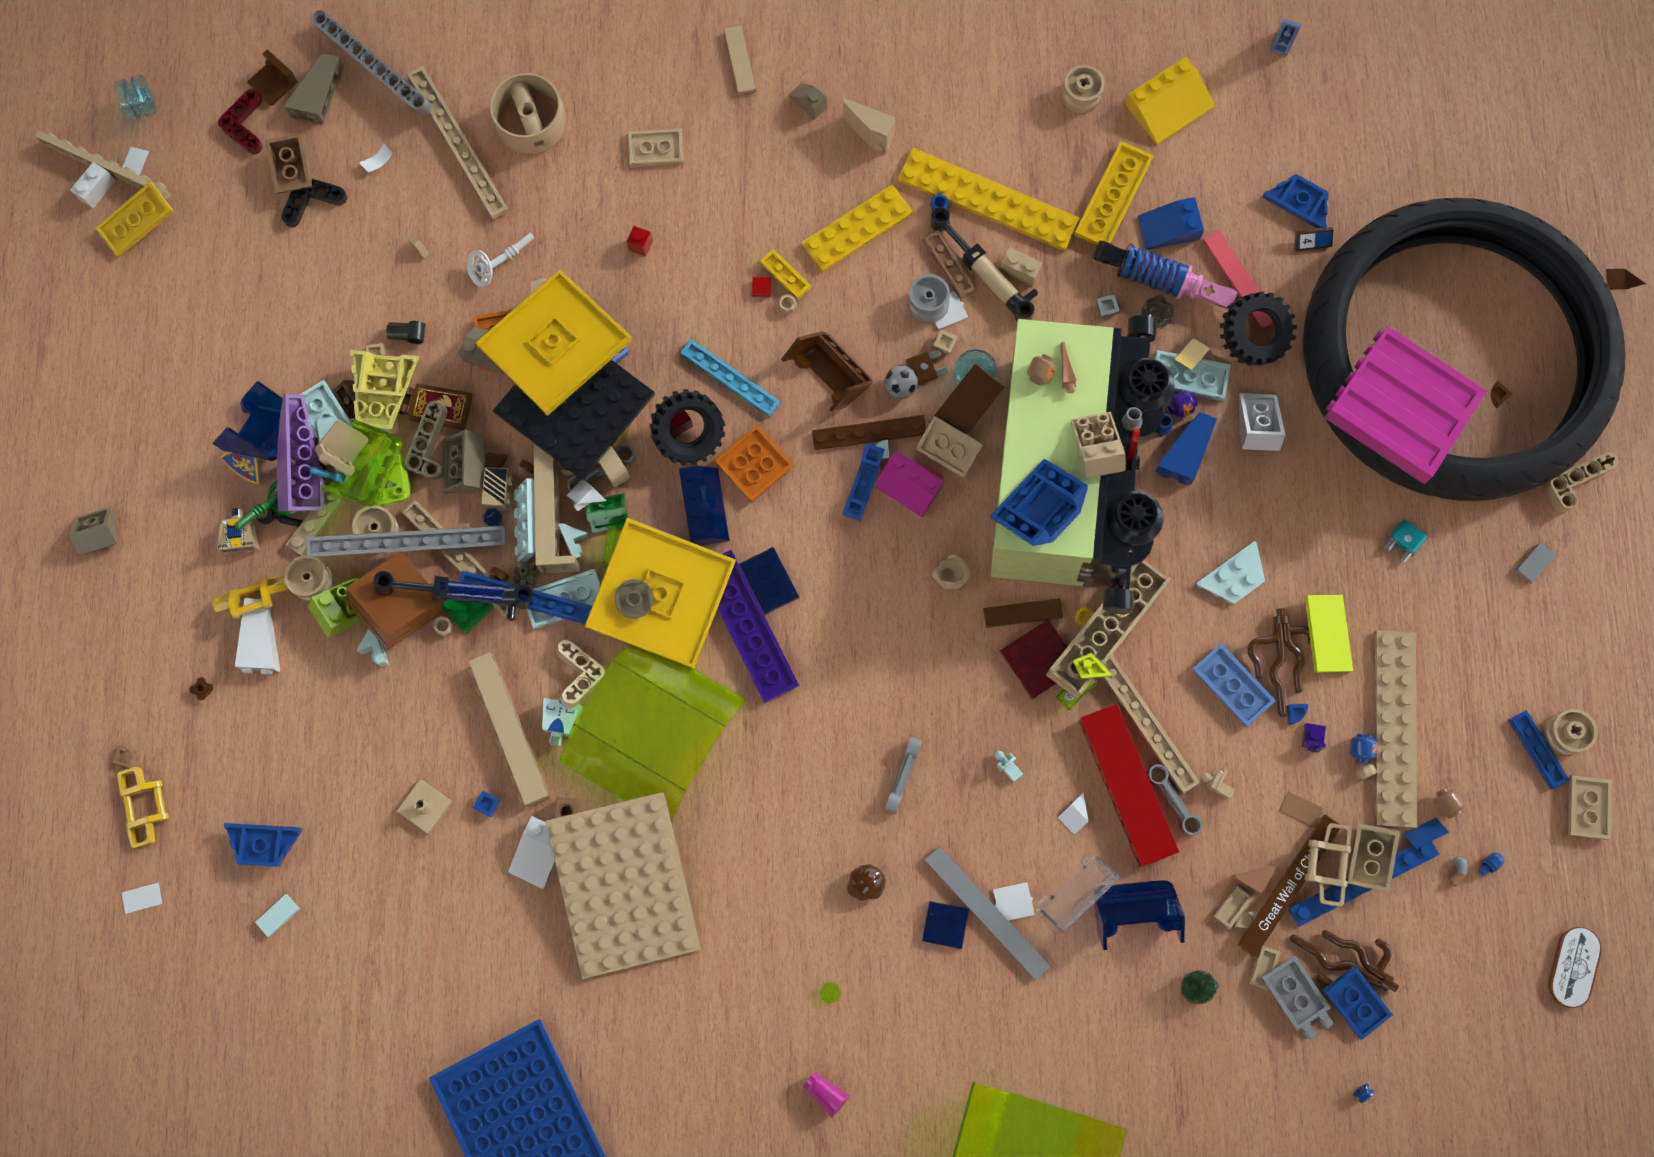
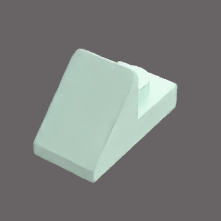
M563 523L558 524V529L570 556L575 555L576 559L580 561V554L583 553L579 543L575 544V542L587 538V533Z
M368 629L357 652L360 654L371 652L374 663H377L380 667L388 666L389 663L384 646Z

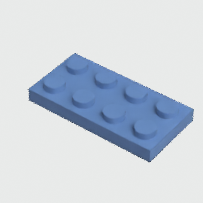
M1222 643L1192 669L1245 727H1248L1276 701Z

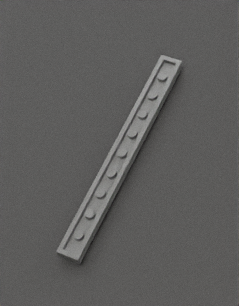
M504 526L306 537L307 557L506 545Z

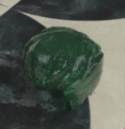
M1202 970L1185 974L1181 981V994L1189 1003L1194 1005L1210 1002L1219 988L1215 978L1209 972Z

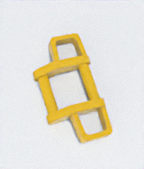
M284 575L266 578L260 583L239 590L235 588L214 598L212 602L214 613L230 608L233 619L240 618V615L264 607L266 609L272 607L270 595L288 589L284 581ZM257 591L261 592V601L238 607L240 597Z
M132 767L118 773L120 798H123L127 819L125 825L131 847L141 848L155 842L153 823L169 820L161 791L163 787L162 781L145 783L140 767ZM135 772L138 785L127 788L126 776ZM153 790L157 814L135 820L131 796ZM146 826L147 839L138 843L135 829Z

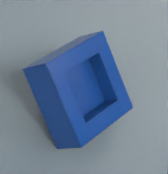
M482 790L473 809L492 818L501 800Z

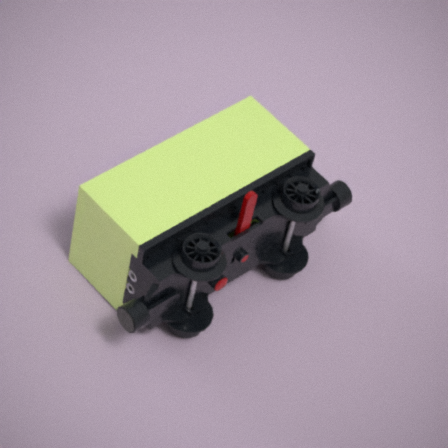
M1148 315L1130 317L1128 319L1127 336H1121L1122 328L1018 319L998 507L1043 459L1048 460L1087 484L1088 489L1081 513L1052 543L1032 546L996 522L990 577L1091 587L1092 583L1108 584L1110 588L1104 590L1103 610L1114 614L1133 612L1134 592L1129 590L1131 566L1144 561L1150 554L1154 543L1153 539L1160 533L1164 522L1163 509L1159 502L1149 493L1135 489L1136 470H1139L1140 457L1137 456L1139 437H1145L1155 432L1161 425L1164 416L1163 406L1170 400L1175 388L1174 376L1169 367L1159 360L1149 358L1150 342L1156 339L1157 319ZM1061 342L1065 343L1069 361L1077 379L1075 382L1076 387H1074L1075 392L1067 393L1066 387L1062 388ZM1042 354L1053 358L1052 362L1056 365L1057 369L1050 383H1044L1041 386L1029 380L1030 376H1028L1027 370L1035 356L1041 357ZM1135 407L1142 412V426L1140 429L1133 428L1131 432L1122 426V419L1128 409ZM1111 412L1125 451V471L1085 478L1080 464L1071 419Z

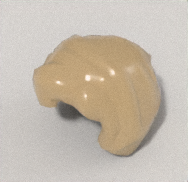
M951 554L933 570L932 577L943 589L954 590L963 587L970 577V570L962 558Z

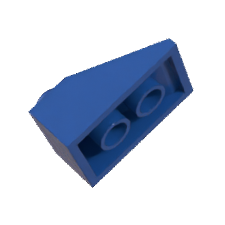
M1195 197L1177 200L1138 215L1146 250L1200 240L1204 232Z

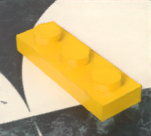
M774 249L760 260V264L797 300L811 289V285Z

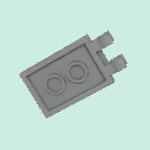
M1295 955L1260 977L1296 1031L1302 1029L1307 1039L1311 1040L1317 1036V1033L1310 1025L1319 1019L1321 1025L1327 1029L1334 1025L1326 1013L1330 1006Z

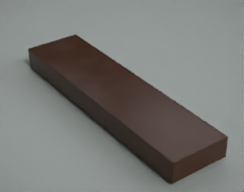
M1060 598L983 608L986 628L1063 618Z

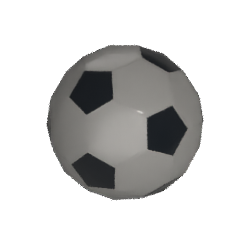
M900 365L888 371L884 384L889 395L896 399H906L916 391L918 380L917 375L911 368Z

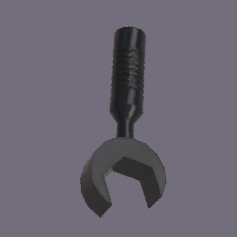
M270 508L267 509V517L263 519L256 518L262 524H270L273 520H278L280 523L299 527L303 522L302 520L286 516H275Z

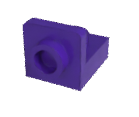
M1305 723L1302 747L1308 748L1307 751L1315 753L1325 749L1326 726Z

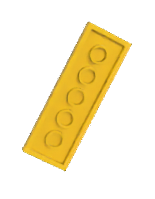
M1120 141L1074 233L1075 236L1095 245L1098 244L1099 240L1111 244L1154 155Z
M892 184L802 241V246L821 272L824 273L911 217L913 211Z

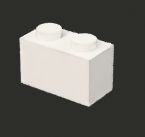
M93 162L70 190L79 200L94 208L116 180L108 171Z

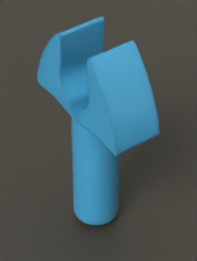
M311 467L309 470L310 474L344 483L346 475L316 467Z

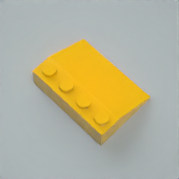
M1186 56L1130 92L1125 101V106L1157 145L1215 108V104L1200 74Z

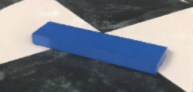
M1523 711L1508 719V722L1549 789L1551 790L1568 781V776L1528 711Z

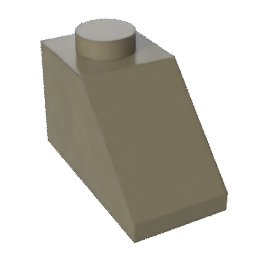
M801 83L789 94V97L814 120L827 108V97L813 85Z

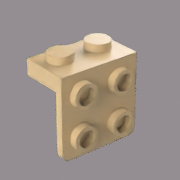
M337 420L315 447L320 462L325 465L330 464L334 466V469L340 474L345 473L351 476L355 471L352 461L366 445L368 438L343 421Z

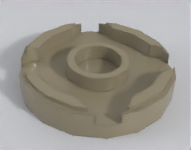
M631 579L623 582L617 589L615 604L623 615L629 618H639L650 612L654 604V594L647 583Z

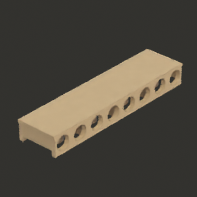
M1145 561L1131 566L1129 590L1134 592L1133 612L1128 614L1109 613L1103 610L1102 603L1050 668L1046 676L1078 699L1094 678L1081 679L1073 660L1092 653L1104 666L1167 586L1171 578L1165 577Z

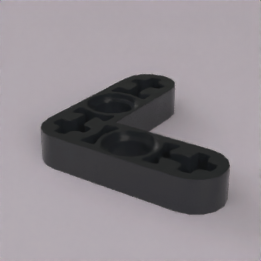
M312 179V187L291 191L281 218L286 226L296 227L301 221L310 197L334 205H343L347 201L346 192L339 186ZM320 187L326 188L324 194H317V190ZM340 193L342 196L336 199L334 195H339ZM301 198L302 203L300 205H293L295 199ZM292 215H293V216H294V219H290V221H289L287 218H288V217H292Z

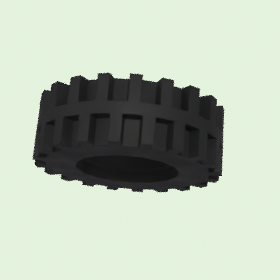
M1257 292L1235 300L1236 302L1227 307L1229 309L1228 312L1222 315L1225 318L1224 323L1220 324V328L1224 330V334L1220 335V339L1225 338L1226 344L1223 347L1224 349H1230L1231 353L1229 355L1232 358L1237 357V362L1248 363L1247 366H1260L1272 363L1279 358H1283L1285 351L1292 348L1290 342L1296 339V336L1292 335L1293 330L1297 329V325H1292L1291 319L1296 317L1294 314H1289L1288 310L1291 308L1289 304H1282L1283 298H1275L1274 293L1264 294V292ZM1256 311L1268 314L1273 320L1275 327L1273 339L1265 346H1256L1251 343L1244 330L1247 317Z
M683 389L681 393L674 391L672 396H664V401L661 404H656V411L651 414L652 423H649L652 433L651 437L656 447L665 458H669L673 463L680 462L682 466H686V463H692L693 466L697 465L699 460L706 462L708 455L714 456L716 454L714 450L717 446L721 447L722 442L720 440L722 437H725V432L723 431L725 422L722 419L721 411L707 395H702L696 390L689 392L688 389ZM684 410H692L699 413L704 422L701 435L690 443L676 441L670 433L672 418Z

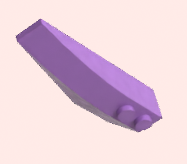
M283 394L277 450L278 511L324 510V478L309 472L311 467L322 469V466L319 464L318 455L315 450L314 434L308 422L310 418L304 395Z

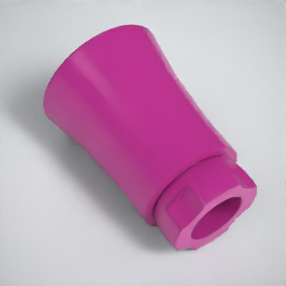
M816 1072L812 1074L803 1086L809 1092L808 1094L824 1108L831 1118L837 1114L850 1096Z

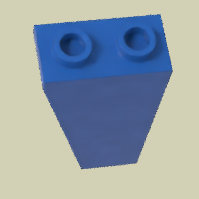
M1199 412L1156 468V472L1162 477H1172L1181 484L1191 485L1196 478L1217 418Z

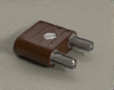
M940 350L931 353L924 352L906 359L907 366L917 375L918 386L938 378L937 376L948 372L947 366L935 370L931 359L941 356Z

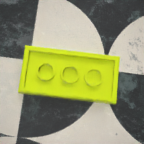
M1343 595L1305 596L1314 673L1353 671Z

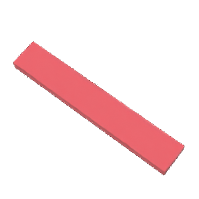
M1219 229L1203 237L1202 242L1233 289L1238 292L1239 298L1251 293L1260 292ZM1260 311L1251 313L1260 330L1273 324V320L1268 314Z

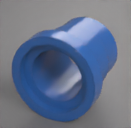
M1168 414L1163 416V420L1168 423V426L1160 425L1155 431L1156 433L1166 435L1171 431L1172 417Z

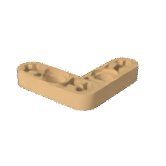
M564 640L558 644L557 656L578 672L580 676L563 691L561 704L566 708H574L603 680L605 670L574 643ZM583 659L586 664L578 665L575 660ZM592 672H593V673L598 672L599 675L593 676V675H592ZM581 682L586 683L588 688L585 690L580 689L577 684ZM574 692L576 693L573 699L567 700V697H571Z

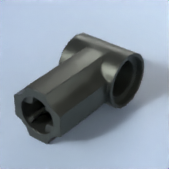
M409 321V323L389 322L386 328L387 338L407 340L413 344H422L424 342L426 324L421 321Z

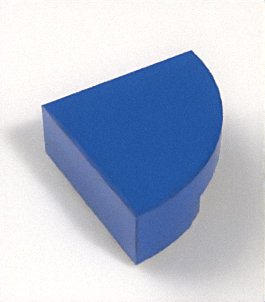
M1308 704L1287 705L1289 725L1299 722L1305 716Z

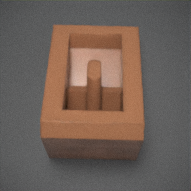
M1275 866L1232 875L1231 877L1232 880L1258 895L1262 894L1275 871Z

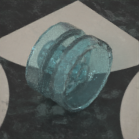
M143 75L131 77L130 82L126 79L115 81L114 86L119 105L129 121L139 119L141 113L144 116L156 114L154 97Z
M978 349L968 350L961 354L956 362L954 373L956 387L975 363L995 378L997 367L993 357L984 350Z

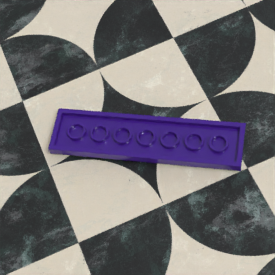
M732 550L722 554L736 560ZM736 560L717 609L765 704L799 687V684Z

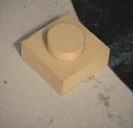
M940 330L933 348L950 355L958 340V336Z

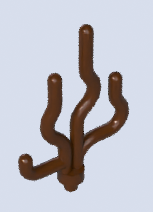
M1284 608L1276 609L1277 616L1273 617L1274 633L1271 636L1254 638L1250 641L1247 652L1254 664L1255 676L1260 680L1263 678V667L1260 658L1256 654V646L1276 642L1278 656L1270 668L1269 677L1276 688L1279 716L1285 717L1287 710L1284 687L1277 676L1278 669L1285 661V646L1296 656L1297 662L1293 669L1295 691L1301 693L1303 691L1301 671L1304 667L1305 658L1303 652L1292 642L1291 634H1306L1308 643L1310 645L1311 643L1309 627H1290L1289 615H1285Z
M1328 930L1322 931V936L1342 948H1352L1357 951L1360 962L1365 968L1363 969L1350 961L1329 962L1320 949L1295 934L1290 936V940L1316 956L1320 965L1325 969L1339 971L1350 969L1354 965L1369 984L1376 985L1384 991L1390 989L1396 992L1399 988V985L1393 982L1394 977L1384 972L1391 959L1392 949L1382 939L1375 940L1376 946L1384 951L1376 967L1369 962L1367 953L1361 944L1354 940H1343ZM1323 974L1316 976L1317 981L1325 986L1333 982Z

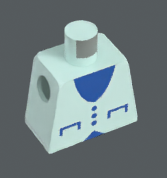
M544 698L542 730L551 733L549 744L561 746L563 736H573L583 711L581 704L574 708H566L559 700Z

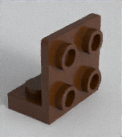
M267 49L262 53L266 59L264 62L266 65L251 77L247 83L270 105H273L294 87L298 81L292 71Z

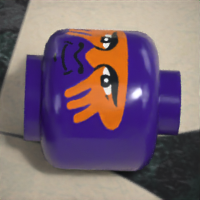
M1181 391L1172 395L1167 407L1170 414H1174L1177 418H1182L1194 413L1195 407H1197V400L1193 393Z

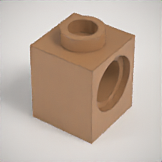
M557 797L555 818L563 816L562 813L565 808H571L572 814L578 813L580 800Z

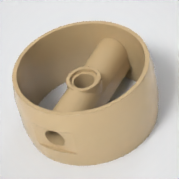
M533 73L513 75L502 81L491 97L490 114L493 125L501 140L512 150L523 154L541 153L553 147L562 137L566 126V111L558 90L545 77ZM531 93L546 95L558 104L555 118L545 129L542 126ZM512 99L515 102L526 135L510 133L499 125L501 113Z

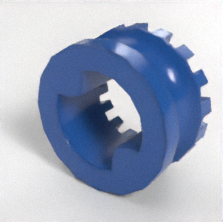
M1365 1083L1353 1095L1359 1098L1358 1101L1360 1103H1364L1372 1097L1375 1091L1373 1089L1370 1090L1369 1084Z

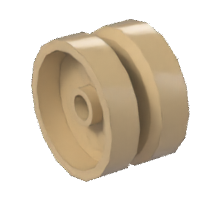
M1078 65L1066 74L1062 90V100L1067 108L1077 113H1088L1098 106L1105 85L1101 72L1093 66Z
M370 505L356 513L352 522V530L354 534L399 532V525L395 517L387 509L378 505Z
M302 555L294 558L288 564L284 574V581L286 587L294 595L310 602L311 597L333 588L334 576L331 569L319 558Z
M1570 709L1549 718L1544 726L1543 736L1552 751L1559 755L1570 756L1592 747L1597 739L1598 729L1595 721L1589 714L1582 710Z

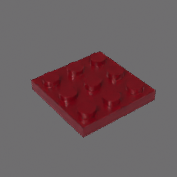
M1048 619L999 652L1033 700L1057 684L1046 674L1065 651L1067 645Z

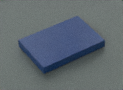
M1354 965L1322 990L1360 1040H1363L1393 1015Z

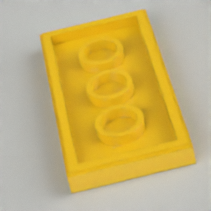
M149 182L95 229L116 257L120 258L171 215L174 210L156 186Z

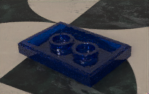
M774 547L739 564L765 615L799 599V595Z

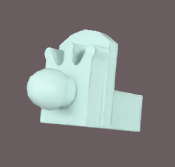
M1002 751L995 752V758L1000 761L997 764V767L1000 769L999 771H1004L1014 783L1023 775L1014 764L1015 756L1010 753L1005 757Z

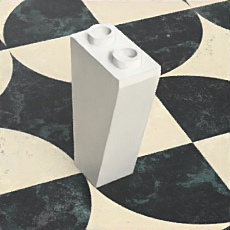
M244 598L243 606L261 601L262 599ZM264 607L242 615L235 667L239 668L242 673L253 674V671H261V674L272 675L273 672H280L271 608L266 609Z

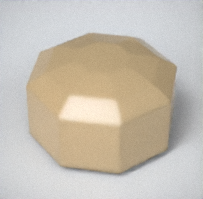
M789 294L782 296L778 302L780 311L785 314L793 313L797 307L795 297Z
M441 616L434 621L433 628L436 634L447 636L452 633L453 624L449 618Z
M1366 764L1359 767L1355 774L1358 780H1363L1376 774L1377 771L1373 764Z

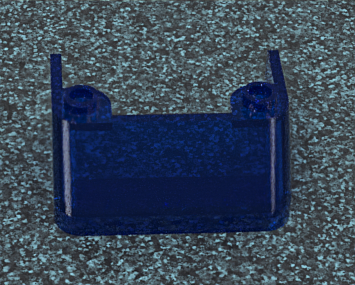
M1159 880L1096 887L1093 890L1097 931L1103 950H1107V937L1117 934V925L1157 922L1158 927L1166 932L1176 930L1180 943H1185V915L1171 882Z

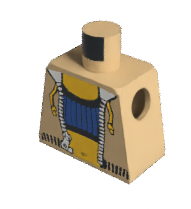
M241 508L231 509V519H223L220 522L217 550L222 554L260 551L254 522H249L240 530L234 525L243 518V509Z

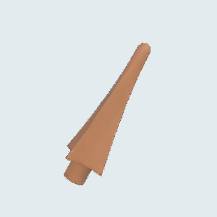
M1061 342L1062 388L1066 387L1067 393L1075 392L1074 387H1076L1075 382L1077 379L1069 361L1065 343Z

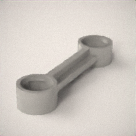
M627 444L620 445L615 451L619 457L622 450H630L632 452L631 458L621 461L624 466L631 465L635 460L633 448ZM598 465L592 469L584 481L590 485L604 476L605 473L601 466ZM575 475L568 479L567 487L569 491H571V484L575 480H581Z
M911 737L884 811L896 814L922 740Z
M1160 764L1152 766L1147 772L1149 781L1160 788L1180 818L1182 832L1187 836H1194L1200 833L1202 830L1201 819L1190 814L1169 782L1167 768ZM1159 768L1164 772L1165 778L1162 782H1156L1152 779L1151 772L1153 769ZM1192 818L1196 820L1198 824L1196 832L1191 833L1185 829V821Z

